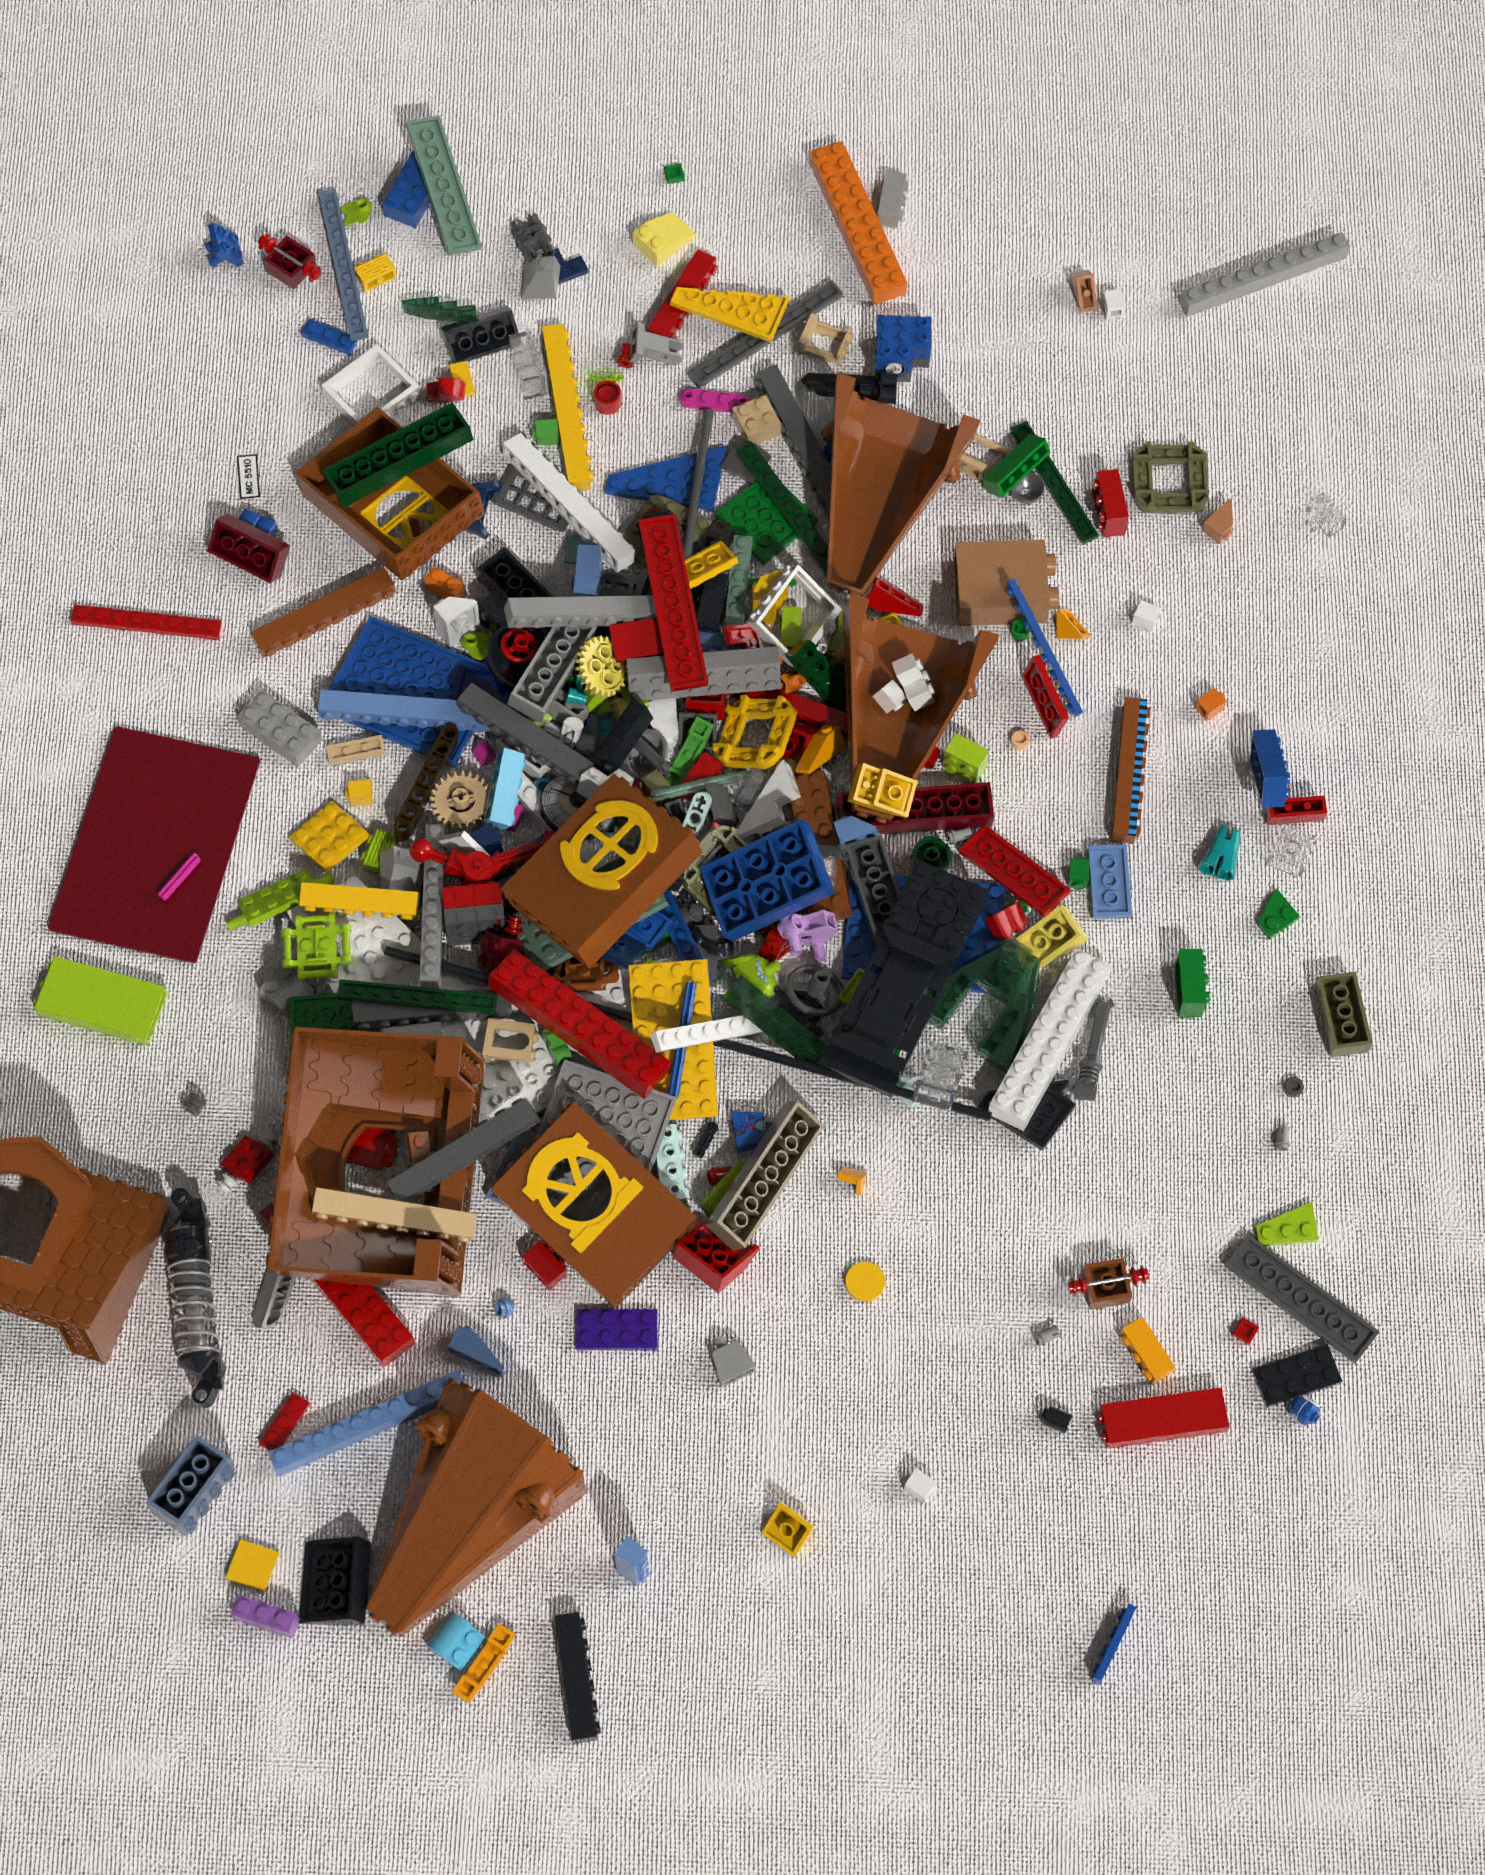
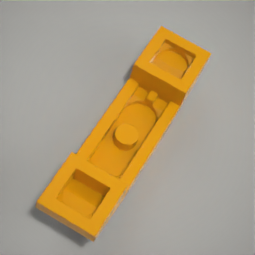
M499 1623L465 1675L463 1674L454 1687L452 1693L470 1704L501 1662L516 1634Z

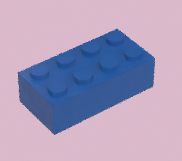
M412 151L382 206L385 217L417 228L430 204V200L414 151Z
M1275 729L1252 730L1250 763L1262 808L1285 807V799L1289 798L1287 784H1290V773L1287 772V761L1283 760L1284 750L1280 748L1281 739L1277 737Z

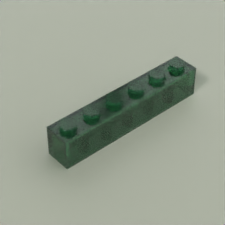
M740 975L722 998L793 1057L820 1064V1060L826 1050V1044Z

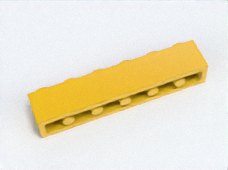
M301 882L299 906L307 912H316V909H324V913H332L336 910L343 911L345 915H354L355 912H360L362 916L366 917L382 914V918H393V915L401 916L403 920H413V917H418L420 894L413 891Z

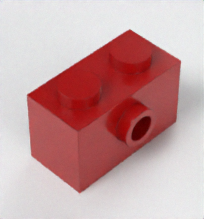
M725 693L687 696V712L717 714V720H725V709L727 707Z

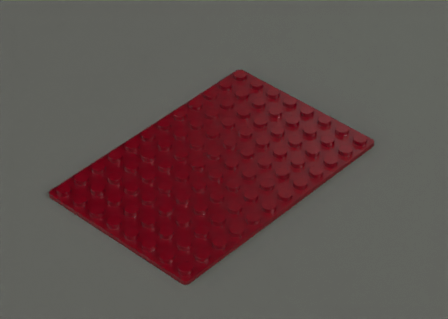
M115 727L48 924V930L58 934L192 964L197 963L258 772L260 758L123 727ZM192 853L198 855L201 859L199 864L167 900L160 899L157 895L158 891Z

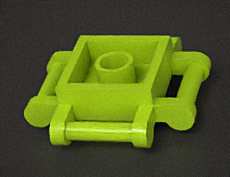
M335 912L329 913V915L302 917V915H296V929L286 928L281 930L284 949L282 968H298V981L321 977L338 978V965L353 963V956H351L350 951L351 925L343 924L336 926ZM329 923L330 927L315 925L306 926V929H303V924ZM342 934L343 956L338 957L337 935ZM291 938H297V960H292Z

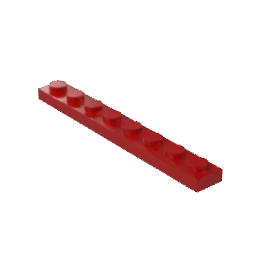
M74 605L71 617L72 625L220 640L223 625L222 620Z

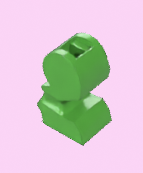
M544 1029L541 1038L544 1042L549 1041V1054L555 1065L563 1063L564 1059L572 1060L568 1045L549 1030Z

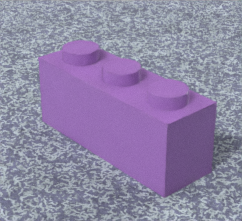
M241 1595L237 1596L231 1611V1616L236 1621L292 1639L300 1622L299 1616L294 1612Z

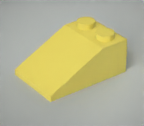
M670 212L647 221L633 232V245L652 263L659 266L696 237V233L678 216Z
M1060 905L1017 937L1016 941L1035 970H1038L1074 951L1089 938L1069 908Z

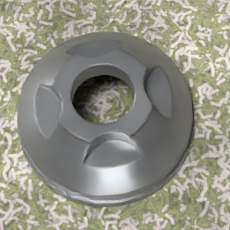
M1030 472L1011 490L1012 496L1023 504L1037 502L1044 493L1043 480L1037 474ZM1028 489L1032 492V495L1025 497L1021 491Z

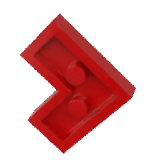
M748 624L729 625L722 628L727 646L743 645V649L763 648L761 637Z

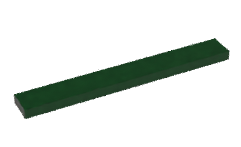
M1028 421L1011 427L1010 430L1018 444L1030 433L1036 435ZM1048 455L1034 468L1036 473L1043 480L1046 489L1080 543L1084 545L1097 539L1099 534Z
M339 979L337 1000L487 1015H496L498 994Z

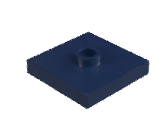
M623 934L601 958L628 969L629 965H632L645 951L646 944Z

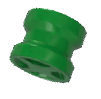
M1023 618L1016 619L1011 629L1012 638L1020 642L1027 640L1030 630L1027 631L1023 625Z

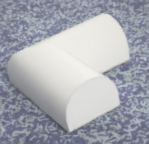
M568 717L564 720L562 729L549 721L544 725L543 730L572 749L581 736L583 722L577 717Z

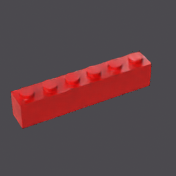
M697 249L646 332L675 339L676 331L682 328L685 317L691 313L670 306L674 292L677 287L696 288L700 291L706 289L710 277L714 276L718 269L716 257Z

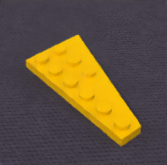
M677 287L670 301V306L771 343L791 296L777 297L774 294L764 296L757 295L756 293L736 291L724 293L717 292V290L700 291L696 288Z

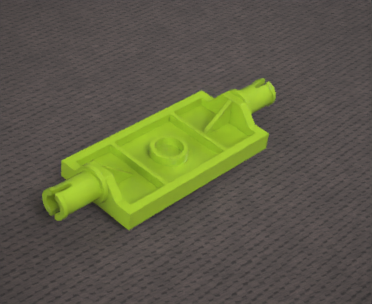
M304 869L251 895L243 897L236 901L241 914L225 921L229 931L232 932L244 925L252 927L299 905L301 882L331 885L336 883L332 873L328 872L315 879L312 878L307 869Z

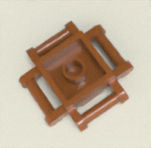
M571 957L554 966L552 976L574 992L606 990L607 984L618 982L619 966L600 958L588 969L575 957ZM565 967V977H560L562 968Z

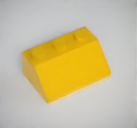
M783 569L763 575L758 582L753 584L751 590L753 593L751 610L758 607L761 603V598L769 592L772 583L778 580ZM789 584L764 616L762 622L774 625L788 597Z

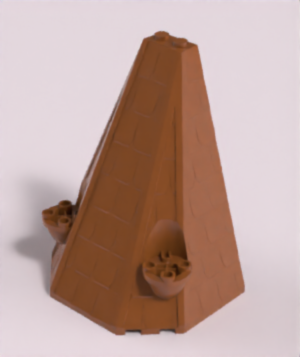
M838 372L834 390L833 419L820 433L823 436V441L832 443L826 584L830 585V589L836 591L846 590L848 595L863 596L942 483L945 481L955 484L956 481L960 480L959 459L973 441L981 420L963 414L959 426L954 425L950 429H946L947 424L878 403L867 397H863V400H861L858 393L854 391L856 378Z
M850 595L842 613L843 641L836 651L832 653L831 659H833L834 665L844 666L845 664L851 786L857 765L861 763L878 769L884 768L916 780L962 700L971 701V698L977 697L978 692L976 691L975 678L996 645L1000 634L980 630L972 641H966V643L958 645V640L886 622L875 617H871L870 621L866 616L869 599ZM913 653L916 660H921L924 667L922 670H927L931 680L928 683H931L935 690L933 694L935 702L914 711L907 698L902 701L904 705L896 712L892 709L886 714L872 696L892 679L905 693L902 684L895 674L892 662ZM851 803L852 812H856V815L859 817L868 818V816L875 817V821L881 823L891 822L894 817L891 814Z
M449 1378L444 1384L436 1410L415 1421L416 1433L426 1439L416 1463L366 1606L370 1613L369 1617L376 1623L381 1621L385 1624V1629L394 1636L398 1634L402 1637L494 1565L511 1554L516 1548L581 1500L586 1494L584 1472L579 1467L572 1465L569 1462L571 1459L562 1450L559 1449L556 1453V1448L552 1445L553 1441L481 1389L476 1388L472 1392L470 1391L472 1388L470 1385L463 1382L458 1384L453 1378Z

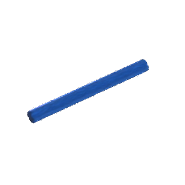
M686 982L679 1027L687 1026L691 1023L697 986L695 982ZM687 1047L675 1049L668 1094L677 1097V1099L679 1097Z

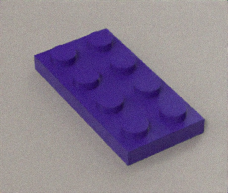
M577 1309L576 1350H657L658 1309Z

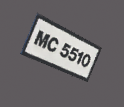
M257 454L237 456L240 499L260 497Z

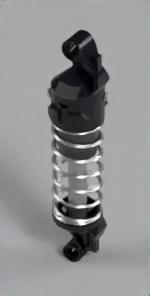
M177 1188L171 1194V1201L181 1211V1214L164 1233V1240L162 1241V1248H165L167 1269L172 1272L168 1276L173 1280L174 1287L170 1292L175 1294L180 1300L175 1302L172 1308L178 1310L186 1309L187 1314L176 1317L173 1320L175 1324H188V1330L178 1332L175 1337L177 1339H189L190 1345L176 1350L179 1353L177 1365L199 1380V1383L192 1391V1399L201 1407L208 1408L214 1404L218 1391L224 1389L223 1377L227 1369L226 1364L222 1360L221 1351L213 1347L219 1342L220 1338L212 1332L218 1326L217 1320L211 1317L217 1308L209 1302L215 1296L214 1291L208 1288L213 1281V1277L208 1271L212 1266L210 1251L212 1237L208 1233L211 1221L204 1212L202 1198L195 1199L185 1189ZM186 1195L185 1200L179 1203L180 1198ZM210 1292L211 1296L206 1300H203ZM202 1305L211 1306L212 1312L203 1315ZM204 1320L213 1321L214 1326L205 1330ZM205 1335L214 1336L216 1338L215 1342L206 1345ZM207 1393L206 1398L201 1401V1395Z

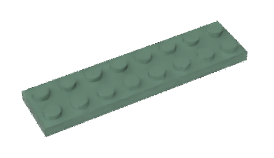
M440 115L406 121L405 126L447 256L480 250L482 244Z

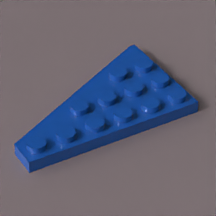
M726 446L707 450L699 510L714 512L722 473L720 465L725 459ZM698 452L608 475L605 494L643 501L656 494L689 508Z

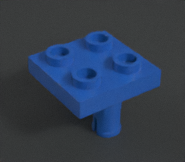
M214 222L210 223L208 229L211 240L205 242V248L210 253L214 251V255L208 257L209 264L212 267H216L223 261H227L237 267L244 264L238 235Z

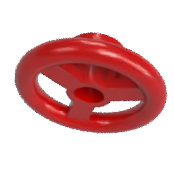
M512 629L503 635L501 650L510 661L526 663L531 661L537 653L538 644L530 632L524 629ZM516 634L513 645L507 648L506 642L508 638ZM529 640L532 644V650L528 648ZM514 651H522L528 656L519 658L513 656L510 653Z

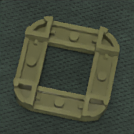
M1188 441L1187 445H1151V442H1145L1143 446L1139 447L1134 453L1132 462L1134 498L1139 510L1149 513H1194L1202 511L1207 503L1210 489H1208L1206 451H1203L1200 447L1194 445L1195 442ZM1152 465H1187L1189 493H1154Z
M656 494L652 495L642 504L623 533V538L626 542L635 548V561L647 566L644 547L635 522L655 504L660 509L666 508L676 514L681 527L686 529L689 508ZM699 513L696 520L692 556L697 554L709 540V521Z
M729 826L714 827L700 839L699 842L701 844L699 846L703 853L685 870L682 886L715 918L717 916L704 878L700 874V867L705 866L721 847L729 854L748 845L737 834L738 830Z

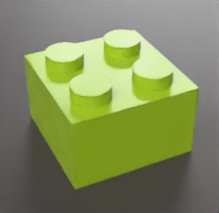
M956 733L945 750L943 768L951 774H957L968 783H977L987 768L989 750Z

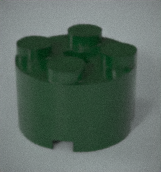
M936 836L922 838L913 848L912 868H914L917 860H921L948 872L951 860L949 845Z

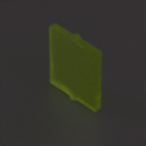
M592 371L589 373V379L621 382L624 379V373Z

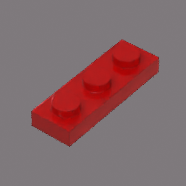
M292 1393L259 1442V1445L268 1451L283 1446L311 1405L310 1402Z

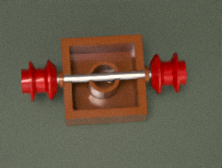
M1124 1258L1084 1265L1082 1270L1083 1277L1080 1275L1079 1279L1075 1281L1070 1277V1282H1067L1069 1294L1073 1293L1074 1297H1076L1078 1292H1081L1083 1296L1087 1292L1090 1309L1094 1310L1130 1303L1132 1291L1129 1282L1131 1281L1134 1286H1137L1138 1282L1142 1281L1146 1285V1280H1149L1147 1268H1143V1265H1140L1138 1270L1132 1266L1129 1273H1127Z

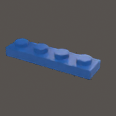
M1129 1603L1127 1609L1122 1608L1117 1618L1121 1622L1118 1627H1113L1109 1635L1112 1641L1109 1646L1105 1644L1100 1654L1104 1658L1101 1664L1096 1663L1091 1673L1095 1676L1092 1682L1098 1685L1101 1684L1137 1608L1136 1606Z

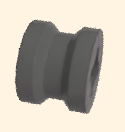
M190 1092L188 1100L183 1102L181 1106L188 1113L198 1116L201 1107H204L207 1102L201 1096Z

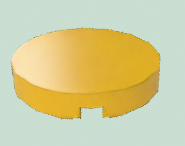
M860 1262L849 1269L846 1275L845 1287L853 1299L870 1302L876 1300L883 1293L885 1276L877 1265L870 1262Z

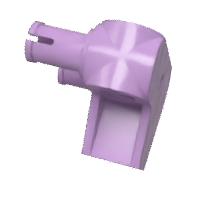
M821 910L804 916L791 914L780 919V922L777 924L779 934L788 940L790 955L797 956L802 954L801 944L813 947L815 962L819 963L827 960L824 944L838 931L834 913Z

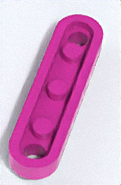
M684 389L679 396L680 404L685 408L710 409L726 413H732L733 407L741 405L740 402L746 403L751 401L747 395L697 389Z

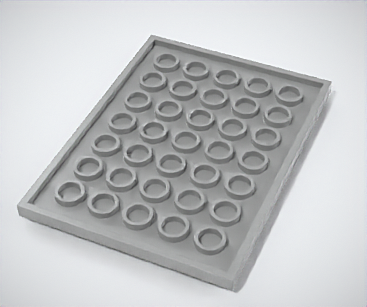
M564 1059L538 1134L541 1132L544 1134L548 1129L547 1125L554 1118L558 1119L563 1114L561 1112L567 1104L570 1103L572 1105L575 1102L651 1173L677 1097L653 1090L644 1100L611 1075ZM577 1157L583 1179L596 1166V1162L588 1158ZM567 1158L553 1166L548 1174V1180L576 1186ZM604 1169L561 1213L562 1216L574 1221H589L597 1218L606 1210L611 1200L612 1188L609 1177ZM550 1188L546 1189L548 1199L554 1208L569 1194Z

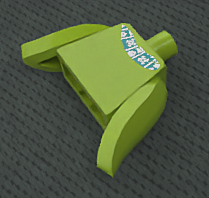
M753 953L722 958L723 966L733 968L746 1000H748L744 1008V1015L757 1013L773 995L774 987L777 985V979L774 974L782 970L781 964L778 960L769 963L767 959Z

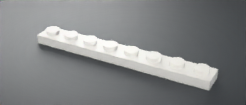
M764 1012L655 1031L651 1033V1038L655 1051L658 1053L762 1033L769 1029Z

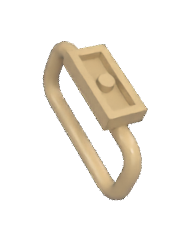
M975 434L974 441L1004 456L1011 452ZM964 453L959 459V471L980 482L985 472L988 473L992 469V467Z

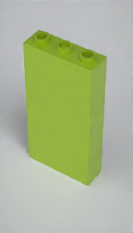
M54 956L53 961L49 962L47 966L48 974L46 979H43L41 982L39 997H36L33 1003L37 1016L146 1046L149 1045L168 994L165 986Z

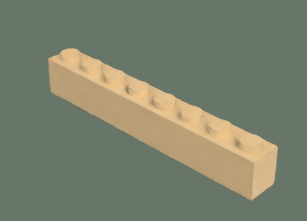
M317 1187L312 1208V1214H315V1218L328 1220V1217L336 1218L337 1222L348 1223V1220L356 1221V1225L368 1226V1223L375 1224L376 1228L388 1230V1227L397 1228L396 1231L408 1233L409 1230L417 1231V1235L428 1236L429 1233L436 1234L437 1238L446 1240L449 1237H455L458 1242L469 1243V1240H473L478 1215Z

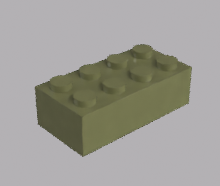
M1356 971L1317 977L1314 988L1330 1057L1369 1052L1373 1042Z

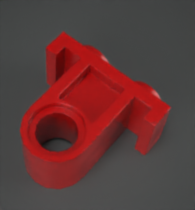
M771 930L758 955L767 959L769 963L779 960L790 952L788 940L784 939L779 932Z

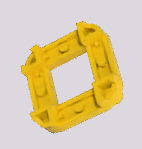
M741 695V699L731 706L728 704L725 709L728 713L727 720L719 742L713 743L712 746L715 756L724 766L730 768H775L780 763V759L785 752L796 720L797 710L783 696H778L777 699H750L747 695ZM747 719L774 720L766 745H761L760 748H738Z

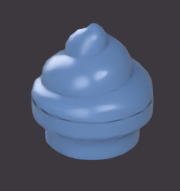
M500 1298L494 1303V1311L498 1317H509L515 1308V1303L507 1298Z

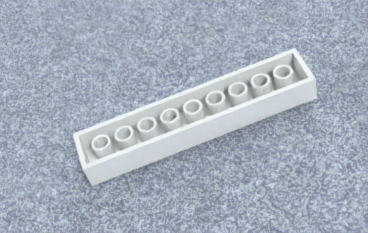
M1077 948L1075 949L990 1102L989 1111L992 1112L991 1116L1022 1131L1025 1130L1109 977L1111 964Z

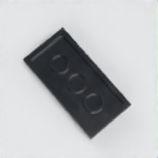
M1328 1344L1251 1370L1266 1408L1293 1400L1296 1396L1308 1395L1342 1384L1343 1382Z

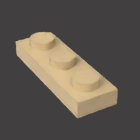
M382 735L326 746L330 766L386 755Z

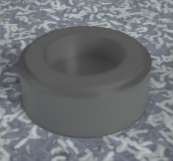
M1297 1077L1288 1078L1284 1084V1092L1291 1098L1299 1097L1304 1090V1083Z

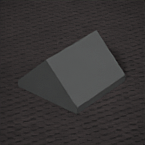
M679 712L678 749L682 748L689 735L688 732L698 716L714 725L704 750L714 751L712 746L713 743H717V714Z

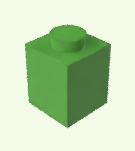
M557 419L535 420V428H532L533 439H537V446L559 444Z

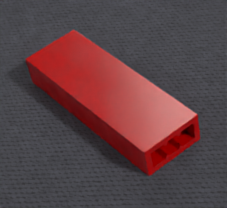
M1222 1387L1101 1404L1100 1411H1097L1098 1423H1102L1103 1426L1101 1440L1102 1443H1106L1107 1449L1224 1433L1230 1427Z

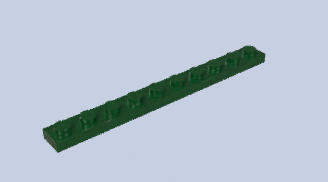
M753 442L738 449L736 453L826 576L827 543Z

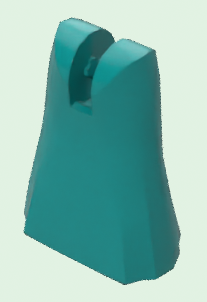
M1221 825L1199 862L1198 869L1207 875L1230 881L1236 875L1241 831L1234 829L1230 836L1231 839L1228 840L1225 837H1227L1229 827Z

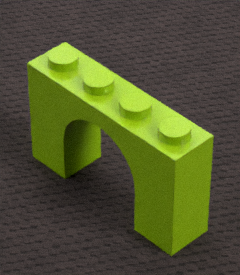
M783 606L780 642L789 651L804 637L801 631L802 607ZM843 611L839 613L838 630L834 637L831 638L828 651L823 654L828 660L831 659L832 653L836 651L843 641Z

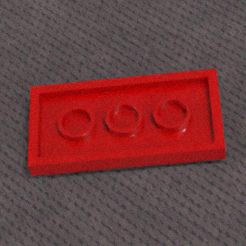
M1036 655L1031 658L1022 674V678L1050 739L1058 737L1068 721V712L1061 703V697L1055 690L1053 680L1048 675L1045 663L1040 655Z

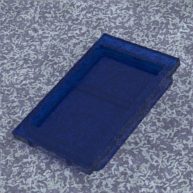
M458 666L450 700H458L472 682L503 704H508L512 690L507 689L496 681L489 669Z

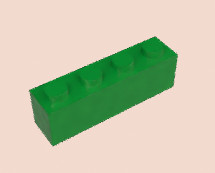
M1030 433L982 478L987 493L1003 498L1051 453L1046 439Z

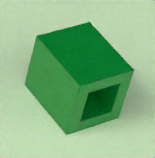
M1070 858L1068 887L1076 890L1088 887L1090 860Z

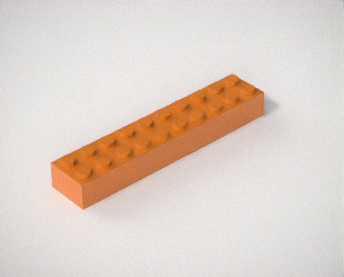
M843 141L809 151V165L872 304L875 305L906 295L907 280Z

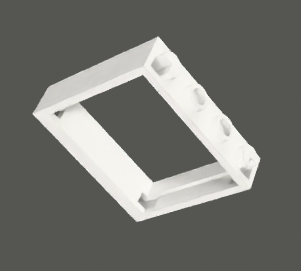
M378 344L321 385L323 395L353 426L361 418L344 402L337 392L380 360L408 387L381 408L383 412L392 417L396 413L402 412L408 404L415 402L416 398L421 395L419 385Z
M787 565L783 568L778 580L772 583L771 589L761 598V603L750 613V618L746 622L770 647L778 646L779 656L790 667H794L786 658L790 651L761 621L792 578L824 608L802 640H810L816 645L842 610L799 565Z

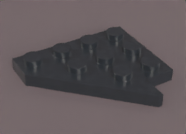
M1069 1081L1050 1082L1024 1131L993 1116L991 1118L1043 1151L1076 1108L1074 1102L1061 1095L1069 1085ZM997 1090L989 1091L977 1108L989 1111V1104Z

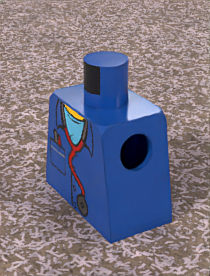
M763 1112L731 1113L737 1154L755 1149L772 1124V1122H765Z

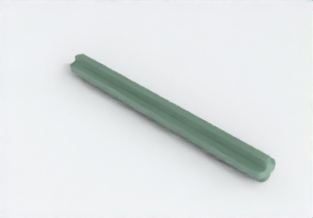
M742 769L655 790L650 793V798L654 802H659L704 791L705 784L707 783L724 786L748 780L750 772L747 769Z

